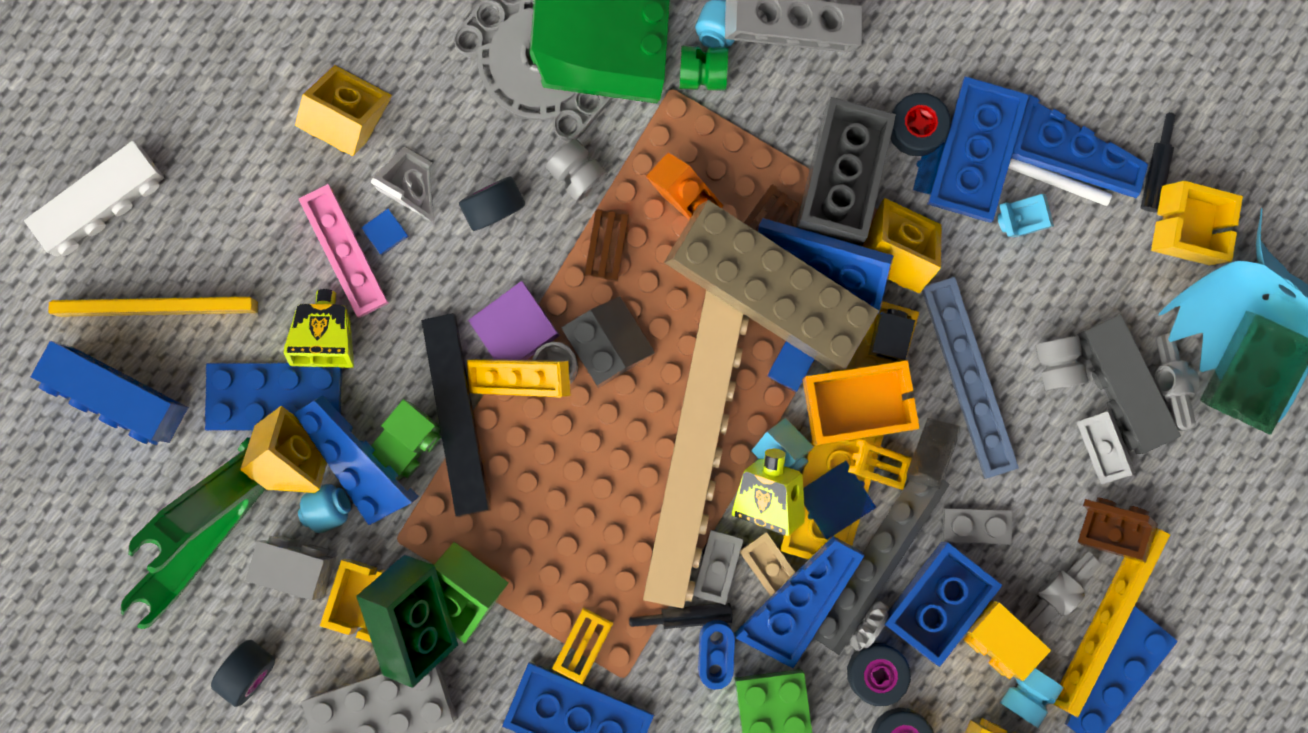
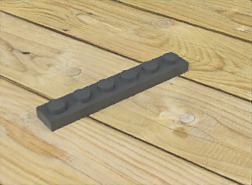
M920 466L917 468L863 551L864 558L814 635V639L840 655L949 487V483Z

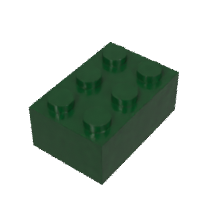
M404 554L356 596L382 674L385 677L413 688L458 646L436 568L432 564Z

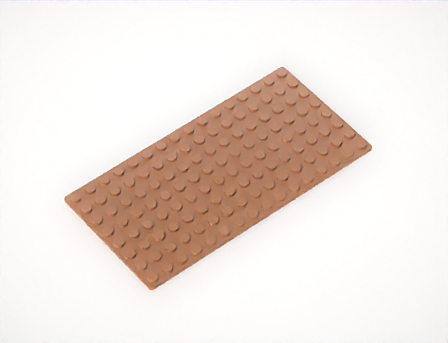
M674 89L669 90L597 207V209L606 212L612 211L618 214H629L618 281L584 275L595 216L594 212L539 303L560 334L552 342L565 344L577 358L578 374L570 384L571 396L545 397L484 394L473 413L491 510L462 517L455 516L446 459H444L397 536L399 544L432 564L439 560L453 542L468 550L475 558L509 582L496 603L564 644L583 607L614 622L594 662L620 678L628 676L657 625L631 627L629 626V618L662 614L661 610L669 607V605L645 601L643 597L706 289L664 263L689 220L658 192L646 176L669 152L690 165L723 204L722 209L742 222L746 220L768 188L773 184L779 191L784 192L791 200L799 204L785 222V225L796 227L810 170ZM771 196L749 227L754 230L756 229L762 218L765 217L776 202L777 198L775 196ZM783 203L771 221L777 222L788 206ZM874 207V211H873V216H872L871 224H872L873 219H874V217H875V215H876V212H877V210H878V209L875 208V207ZM602 219L593 266V270L599 271L607 219ZM614 221L606 267V272L612 273L621 223L619 221ZM620 296L655 354L598 388L561 327L587 311ZM751 318L748 321L746 335H739L736 347L743 349L739 369L732 367L730 381L736 382L732 402H725L723 414L729 415L726 434H719L716 447L723 449L719 468L712 467L710 480L716 481L712 501L705 500L703 514L709 515L705 535H698L696 547L702 548V550L708 541L710 530H715L737 493L745 469L751 466L757 459L752 449L768 430L778 424L796 393L767 377L785 340ZM587 617L571 646L575 651H577L592 621ZM597 624L582 654L585 657H589L604 627L603 625Z

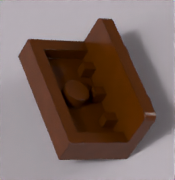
M1097 497L1096 502L1085 499L1083 506L1088 511L1078 543L1086 547L1146 563L1158 526L1149 516L1150 512L1135 506H1129L1128 510L1116 507L1117 503L1105 498Z

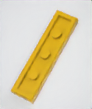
M467 360L470 393L545 397L571 396L568 361Z

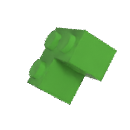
M403 399L381 425L384 431L371 445L375 450L372 455L385 468L389 465L399 475L396 480H400L403 476L408 479L420 466L421 463L417 461L420 455L425 451L430 453L441 441L442 437L439 435L440 425L416 405Z

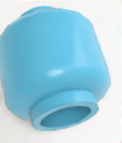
M726 0L706 2L696 22L695 30L699 40L708 48L728 47L735 42V40L725 39Z
M325 484L316 493L307 492L301 497L298 517L305 527H309L316 533H324L347 521L348 513L351 510V503L342 488Z

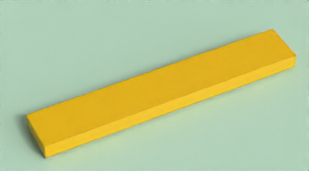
M251 297L51 300L48 306V314L58 317L258 313V301Z
M1157 528L1146 563L1124 557L1060 683L1064 689L1053 705L1079 717L1170 534Z

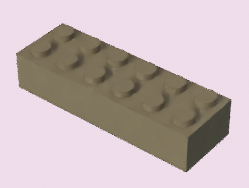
M709 200L698 205L664 261L665 264L832 371L847 368L879 312Z

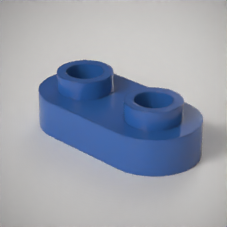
M721 620L709 621L702 627L699 634L698 673L702 683L714 690L726 687L731 682L734 673L735 636L731 627ZM714 632L722 633L719 640L713 641L710 637ZM712 665L721 666L720 671L716 674L710 673L709 669Z

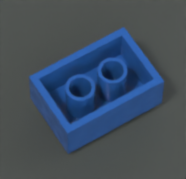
M941 542L887 611L889 617L885 622V626L933 664L940 667L1002 587V584L951 544Z

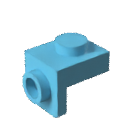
M1046 194L1036 195L1013 203L1000 204L1001 213H998V222L1002 232H1006L1008 237H1019L1054 227Z

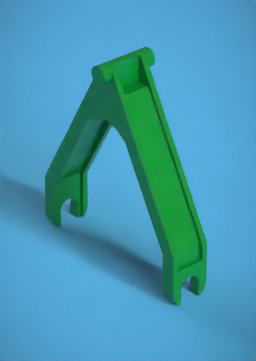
M249 437L238 447L240 452L238 455L164 507L130 541L128 555L131 557L139 550L140 546L146 543L157 545L161 552L147 566L149 573L121 602L120 610L122 615L134 603L143 602L149 606L150 612L138 623V628L146 629L152 626L177 600L264 492V487L241 471L250 441Z

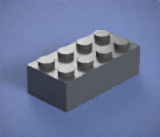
M834 97L830 98L823 112L796 228L858 246L864 244L870 229L896 114Z

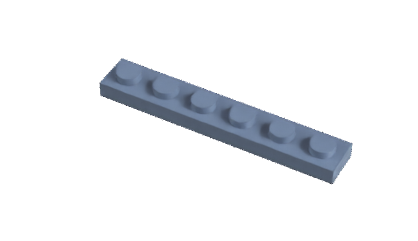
M955 277L925 286L922 293L984 479L1019 469Z

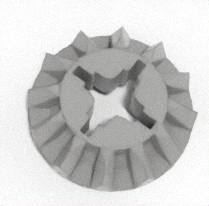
M878 601L869 608L851 638V646L857 651L862 650L864 647L868 648L878 637L889 617L887 613L888 605Z

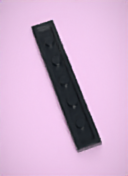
M451 313L421 320L455 516L462 517L490 511V502L456 315Z

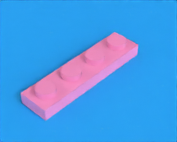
M327 184L299 198L303 210L356 316L361 318L389 304L331 186Z

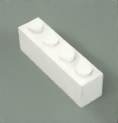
M131 141L26 218L24 222L47 253L57 257L59 255L66 256L78 248L79 244L77 242L85 236H94L101 232L106 226L104 222L112 216L118 217L128 212L133 206L131 202L141 195L146 197L154 193L159 188V182L164 179V176L144 149L134 141Z

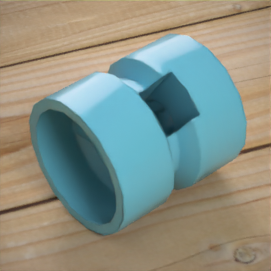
M1035 668L1024 681L1015 678L1018 683L1017 687H1010L1000 703L1039 728L1048 714L1046 705L1054 704L1064 687Z

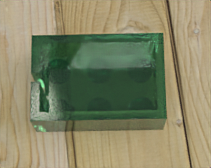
M1246 310L1200 401L1211 408L1271 435L1308 366V338Z

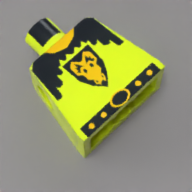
M329 289L317 290L315 304H300L297 306L283 352L290 366L354 368L351 321L346 306L335 304L336 292Z
M775 448L767 449L764 459H758L745 469L733 506L732 516L789 536L805 521L803 475L800 471L784 466L786 456L784 451Z

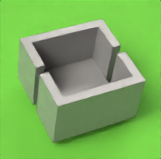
M281 535L276 537L269 536L268 540L257 541L245 581L305 599L315 600L325 597L336 558L328 556L329 549L309 544V546L302 545V548L295 546L297 541L295 539Z

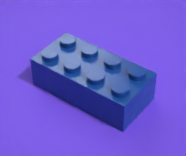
M49 341L30 376L41 382L38 388L55 397L60 395L67 399L71 398L68 402L69 405L86 413L90 411L95 414H101L98 420L111 427L118 428L119 426L126 430L130 429L128 435L144 444L148 442L157 445L158 442L170 443L189 408L73 346Z

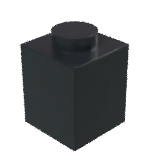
M888 309L887 313L881 312L877 316L868 355L896 362L905 361L915 320L908 319V313L896 309Z

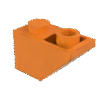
M669 152L646 176L658 192L688 220H690L698 205L707 200L720 208L723 207V204L690 165Z

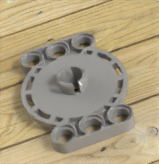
M483 0L455 32L453 41L457 51L465 57L477 56L480 78L488 94L500 107L513 115L528 120L545 121L554 119L553 127L559 139L567 142L578 139L612 101L613 97L598 96V106L595 109L586 110L580 103L582 96L585 95L584 93L543 88L542 78L537 66H530L528 63L533 8L526 9V5L533 4L534 0ZM487 9L497 10L500 13L499 21L493 25L485 24L482 21L484 11ZM467 33H473L478 37V44L470 50L464 49L460 45V39ZM489 52V57L483 58V54ZM484 67H490L495 81L491 86L485 77ZM501 91L507 99L513 102L512 106L502 101L496 93ZM520 108L540 110V114L521 111ZM555 108V112L547 113V110ZM567 117L575 119L578 123L577 130L569 135L559 130V123Z

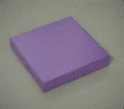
M522 281L468 320L494 359L527 360L542 345L550 343L560 336L526 284Z

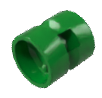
M682 45L679 89L698 90L701 85H705L707 90L726 91L728 47H709L705 52L702 51L700 46Z

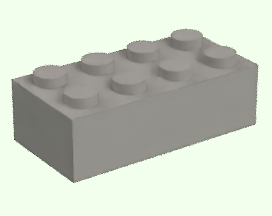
M440 663L413 688L379 673L301 701L311 733H426L452 724L458 719Z

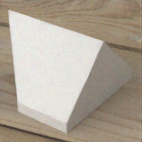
M403 147L372 178L371 183L381 193L433 222L429 172L432 162Z

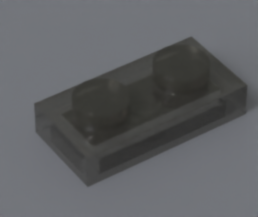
M927 418L907 471L908 481L940 489L960 435V426Z

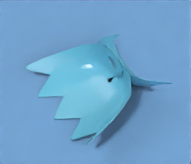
M1261 208L1256 238L1257 263L1234 261L1216 269L1180 293L1164 307L1159 316L1167 313L1174 307L1180 306L1168 339L1169 342L1203 333L1199 370L1204 372L1237 363L1235 392L1240 388L1246 387L1244 397L1246 398L1262 390L1273 388L1275 418L1277 422H1280L1292 406L1308 374V284L1290 274L1262 243ZM1263 294H1269L1268 300H1263Z

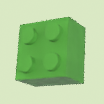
M453 542L434 566L455 635L463 643H466L486 618L509 582L475 558L468 550Z
M802 669L734 677L741 733H812L805 674Z

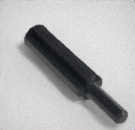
M1171 112L1165 116L1160 143H1154L1140 207L1147 212H1158L1162 186L1166 185L1174 151L1170 141L1176 115Z
M726 603V605L711 604L684 608H667L661 610L662 614L630 617L629 626L638 627L662 624L664 629L704 626L712 620L732 623L733 612L730 603Z

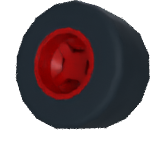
M913 93L904 97L892 111L896 116L890 139L900 152L909 156H925L933 153L945 141L951 128V116L947 106L938 97L929 93Z

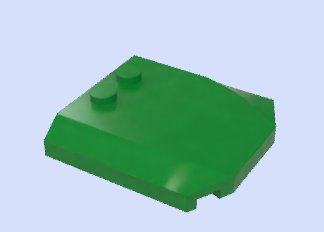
M534 0L529 54L533 64H536L539 70L543 88L657 104L661 98L665 79L670 0Z

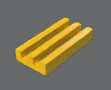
M858 439L856 446L860 447L859 452L853 453L852 456L856 463L855 466L849 467L848 472L903 490L912 458ZM869 451L902 462L901 469L867 457ZM865 464L899 475L896 481L864 470Z
M583 607L552 669L583 684L614 622ZM587 617L592 621L567 669L562 664ZM599 623L604 627L579 675L574 670Z

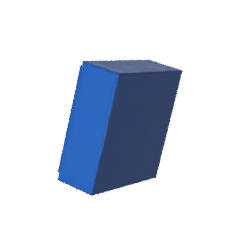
M386 209L361 227L382 256L409 237L389 209Z

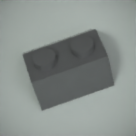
M620 296L587 311L561 327L598 388L655 354Z

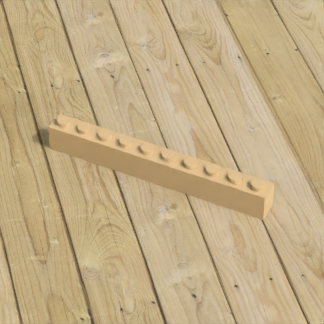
M707 290L643 597L645 601L684 608L685 601L692 602L695 582L689 581L692 567L698 568L701 559L702 548H698L696 545L698 535H705L709 515L703 514L705 500L712 501L716 481H711L710 476L712 467L719 468L723 449L716 447L719 434H726L729 415L723 414L725 402H732L736 382L730 381L732 367L739 369L743 350L736 347L739 335H746L749 321L748 316L743 315V313Z

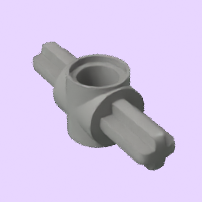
M1170 333L1160 335L1156 339L1162 365L1155 371L1153 380L1161 396L1164 397V401L1171 403L1178 430L1185 431L1196 426L1190 398L1194 397L1198 391L1199 376L1194 369L1188 367L1186 361L1180 360L1176 341L1169 342Z
M1085 552L1067 573L1061 570L1051 575V582L1047 586L1043 584L1038 591L1041 601L1025 617L1022 624L1034 635H1038L1056 614L1060 616L1070 614L1084 599L1085 590L1082 586L1101 566L1100 560L1092 553Z

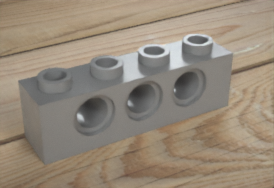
M726 0L725 39L835 52H851L862 45V6L851 5L849 0H832L831 2L820 0ZM758 9L766 14L767 22L759 17ZM790 13L796 16L798 25L791 21ZM821 17L826 19L829 29L822 25Z

